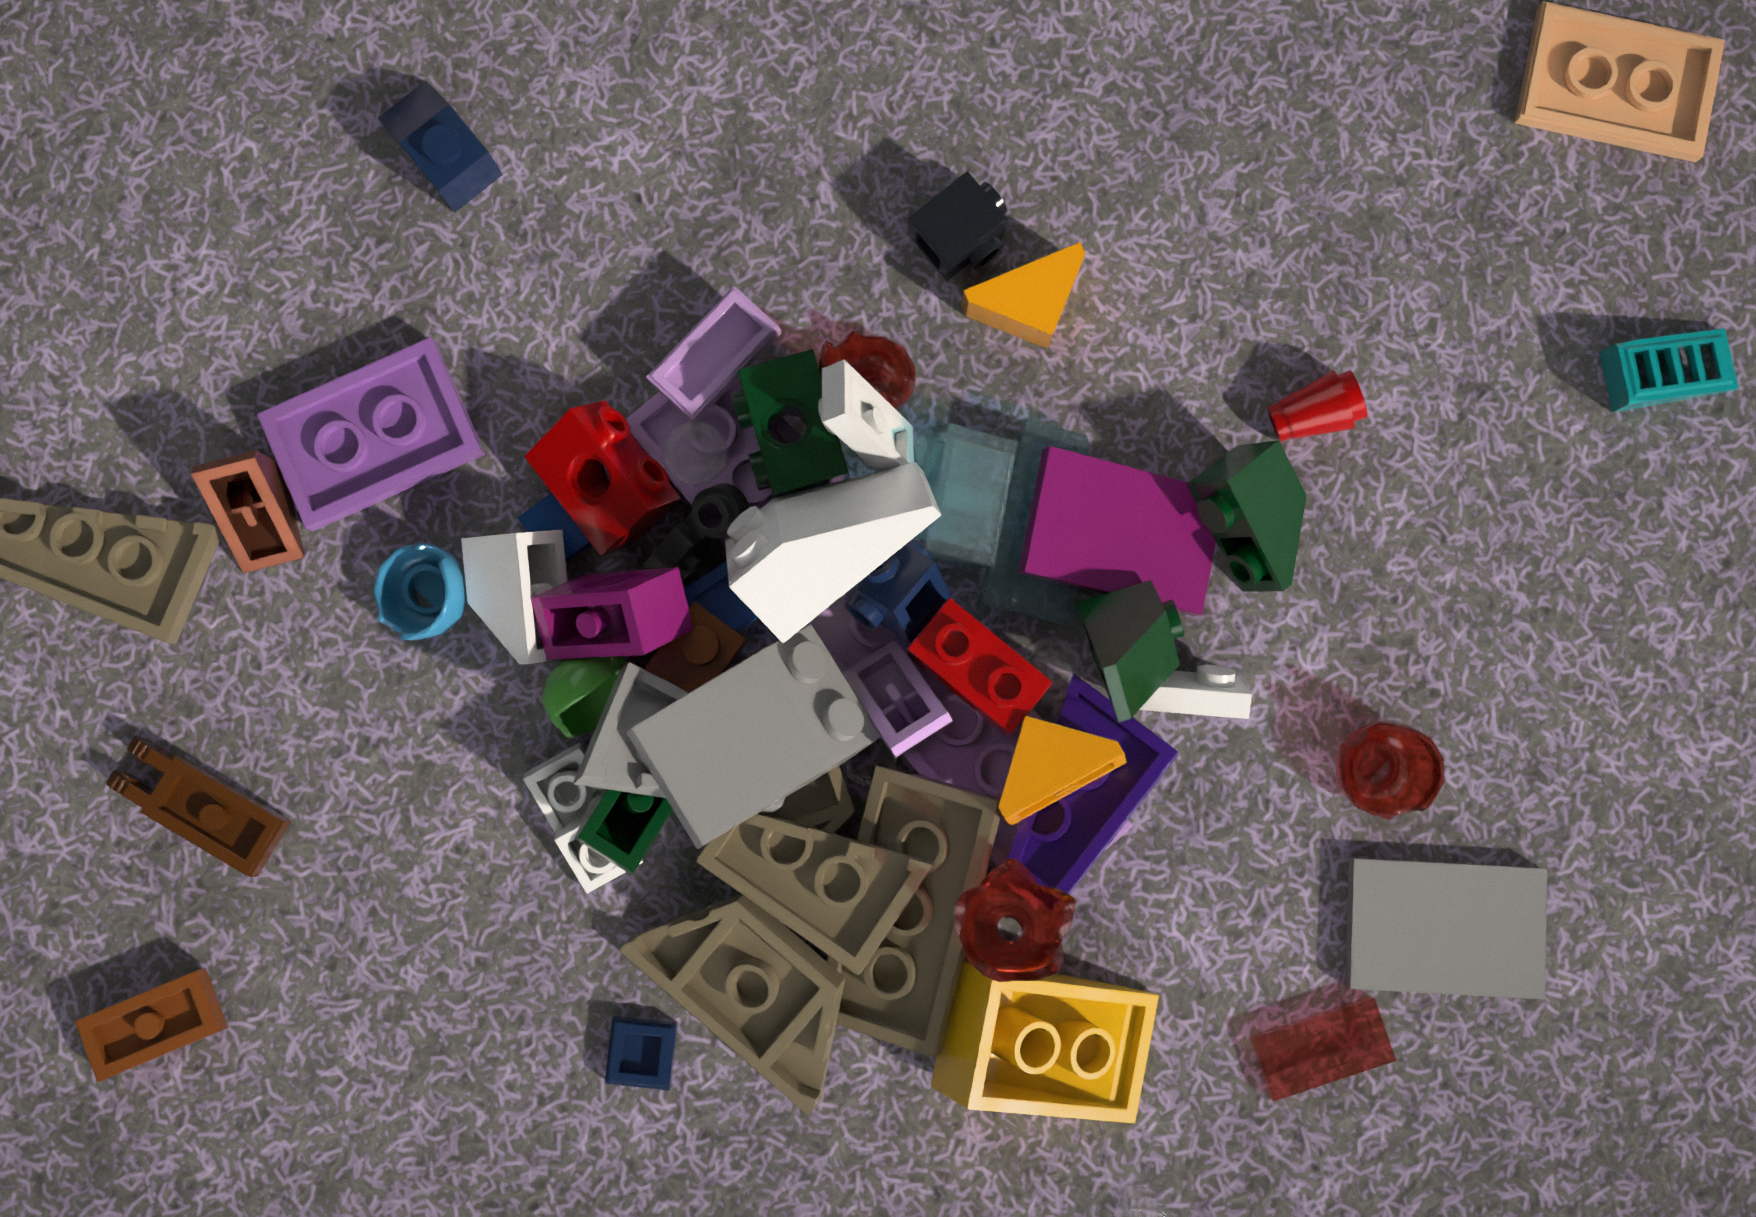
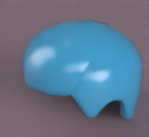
M423 542L406 545L396 549L378 568L373 588L379 612L377 618L379 622L397 632L401 640H422L443 635L463 618L467 606L465 573L462 565L456 558L440 547ZM413 588L434 607H425L419 604L413 595Z

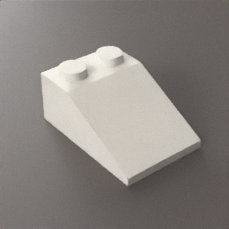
M914 462L775 497L760 510L756 506L748 508L731 523L727 530L728 536L725 538L729 587L782 643L786 642L941 516L924 471Z

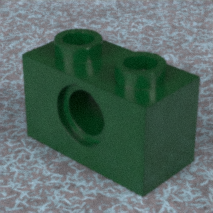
M813 349L738 370L743 389L731 392L741 430L754 427L760 451L749 453L748 455L759 491L771 488L775 498L850 479L839 437L827 431L819 415L818 403L822 398V378ZM784 416L800 418L807 425L804 435L798 441L790 444L776 441L771 436V429L778 419Z

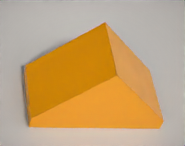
M1081 242L963 290L961 306L965 316L1048 349L1085 256Z
M1025 716L998 808L1004 819L1012 826L1127 763L1125 753L1118 741Z

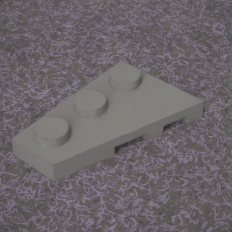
M628 662L617 675L573 784L666 798L626 732L633 726L689 694V692ZM785 798L759 813L772 814L782 807Z

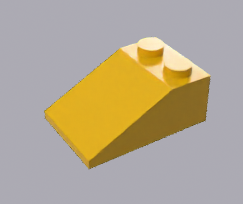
M964 959L942 1050L936 1056L931 1087L963 1107L972 1110L1135 1123L1159 995L1148 991L1011 964Z

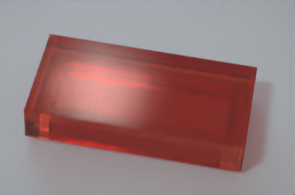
M1371 996L1249 1036L1269 1098L1273 1102L1396 1061L1376 1000Z

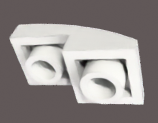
M579 742L525 772L523 780L553 828L556 844L585 892L589 893L626 871L575 839V835L596 787L573 784L586 753Z

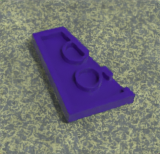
M1074 673L1066 692V699L1057 725L1118 741L1125 753L1127 763L1030 815L1019 823L1004 868L1057 910L1060 909L1179 755L1175 748L1132 717L1118 723L1110 700Z

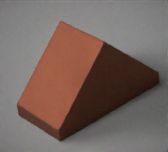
M255 450L192 466L191 475L243 573L305 557L291 494L277 461Z

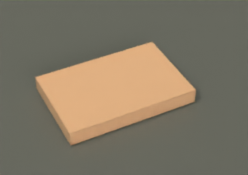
M1542 1L1536 11L1514 123L1697 162L1704 154L1725 40Z

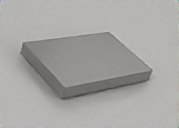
M1349 858L1345 987L1360 990L1545 999L1548 869Z

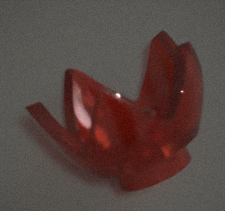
M1015 858L1001 863L990 871L979 886L965 891L955 904V928L968 962L983 976L997 982L1037 981L1058 973L1063 962L1062 941L1072 924L1076 900L1060 889L1039 885L1028 868ZM1012 918L1019 923L1021 935L1018 940L1008 941L999 934L998 923L1001 919Z

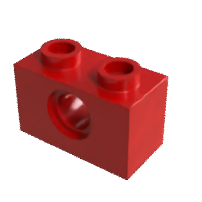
M605 400L570 408L524 456L600 556L635 543L682 499L669 483V476L663 466L647 455L630 433V426L624 416L610 407ZM604 466L608 470L610 482L606 477Z
M951 598L948 599L907 649L908 657L1005 737L1013 733L1053 684L1050 679Z

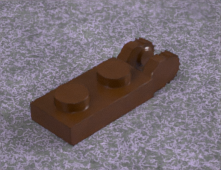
M134 736L127 747L128 751L134 754L140 761L163 772V776L153 790L143 784L141 779L135 775L113 770L106 781V785L142 807L140 813L249 877L259 876L290 825L291 820L189 759L175 756L146 738Z

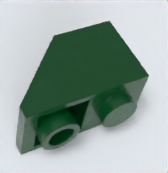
M1279 440L1237 445L1190 481L1187 486L1197 504V511L1201 521L1210 529L1225 558V565L1229 575L1238 583L1242 592L1284 591L1292 585L1306 494Z

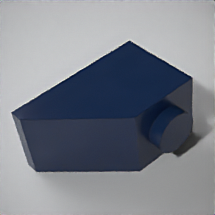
M424 81L378 117V120L454 212H457L503 175L489 151L451 105L427 81Z

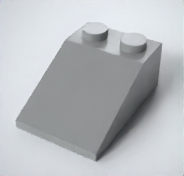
M812 624L799 630L786 642L778 641L762 649L626 732L697 849L846 762L881 737Z

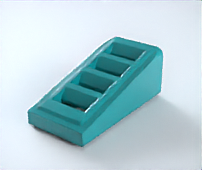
M1725 328L1612 344L1599 352L1612 413L1739 389ZM1711 345L1718 379L1707 380L1700 347ZM1680 350L1687 351L1693 382H1685L1679 356ZM1664 353L1671 385L1664 386L1658 354ZM1643 357L1650 388L1642 389L1636 358Z

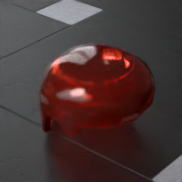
M857 331L850 332L847 338L835 347L828 340L822 345L819 360L821 378L822 368L845 360L897 411L908 403L912 397L916 382V369L903 346L885 336H862Z
M1393 720L1375 721L1350 733L1347 736V740L1340 745L1335 758L1337 785L1350 804L1373 816L1378 815L1383 819L1390 820L1395 816L1411 811H1425L1432 805L1445 783L1444 757L1432 738L1409 724ZM1389 760V771L1385 778L1377 783H1368L1385 762Z

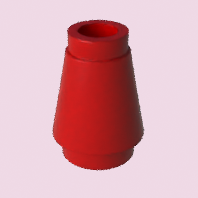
M1331 370L1281 399L1277 404L1267 407L1270 421L1280 442L1288 439L1351 430L1355 428L1354 422L1368 416L1362 391L1351 370L1338 375L1334 370Z

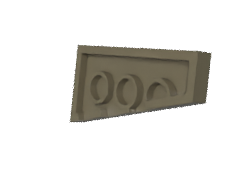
M0 498V578L155 639L176 645L223 534L216 524L174 521L160 517L134 516L103 512L95 509L69 508Z

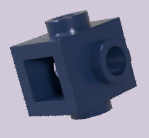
M912 539L845 594L849 600L844 606L857 621L867 628L875 630L880 624L907 642L912 643L950 597L951 593L931 555L922 545Z

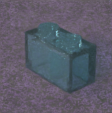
M952 423L923 429L922 436L916 440L913 446L914 462L924 471L941 516L913 539L928 551L933 561L968 569L995 566L1017 441Z

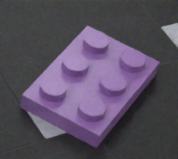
M431 337L257 414L305 528L311 531H316L486 455L441 351Z

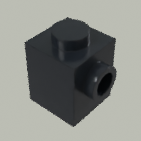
M967 171L908 217V236L942 277L948 281L969 263L975 270L983 267L1002 250L1004 244L1000 239L1005 234L1008 219L1004 214L1007 212V207L999 193L989 183L983 182L979 185Z

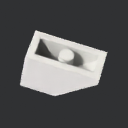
M563 530L461 538L467 603L519 664L559 660L546 659L531 597L567 582Z

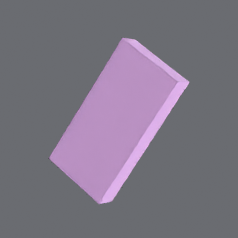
M733 286L646 378L695 424L739 378L738 370L750 367L780 336L781 329L739 289Z

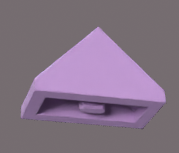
M896 639L842 672L894 758L953 721L948 711Z

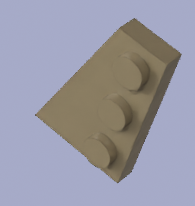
M765 813L754 815L710 841L696 860L698 864L858 976L862 973L935 864L931 861Z

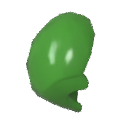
M624 656L562 659L547 676L541 698L543 707L551 722L568 738H574L595 730L617 675L629 661Z

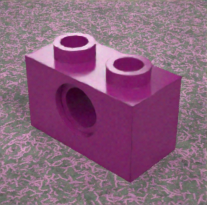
M679 567L581 575L531 597L547 660L645 655L694 630Z

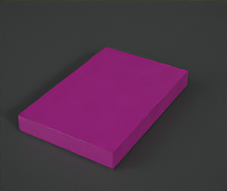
M1048 446L1042 449L1018 573L1101 594L1152 580L1162 602L1172 599L1178 613L1198 616L1203 613L1216 541L1210 529L1204 525L1198 515L1197 504L1187 486L1189 482Z

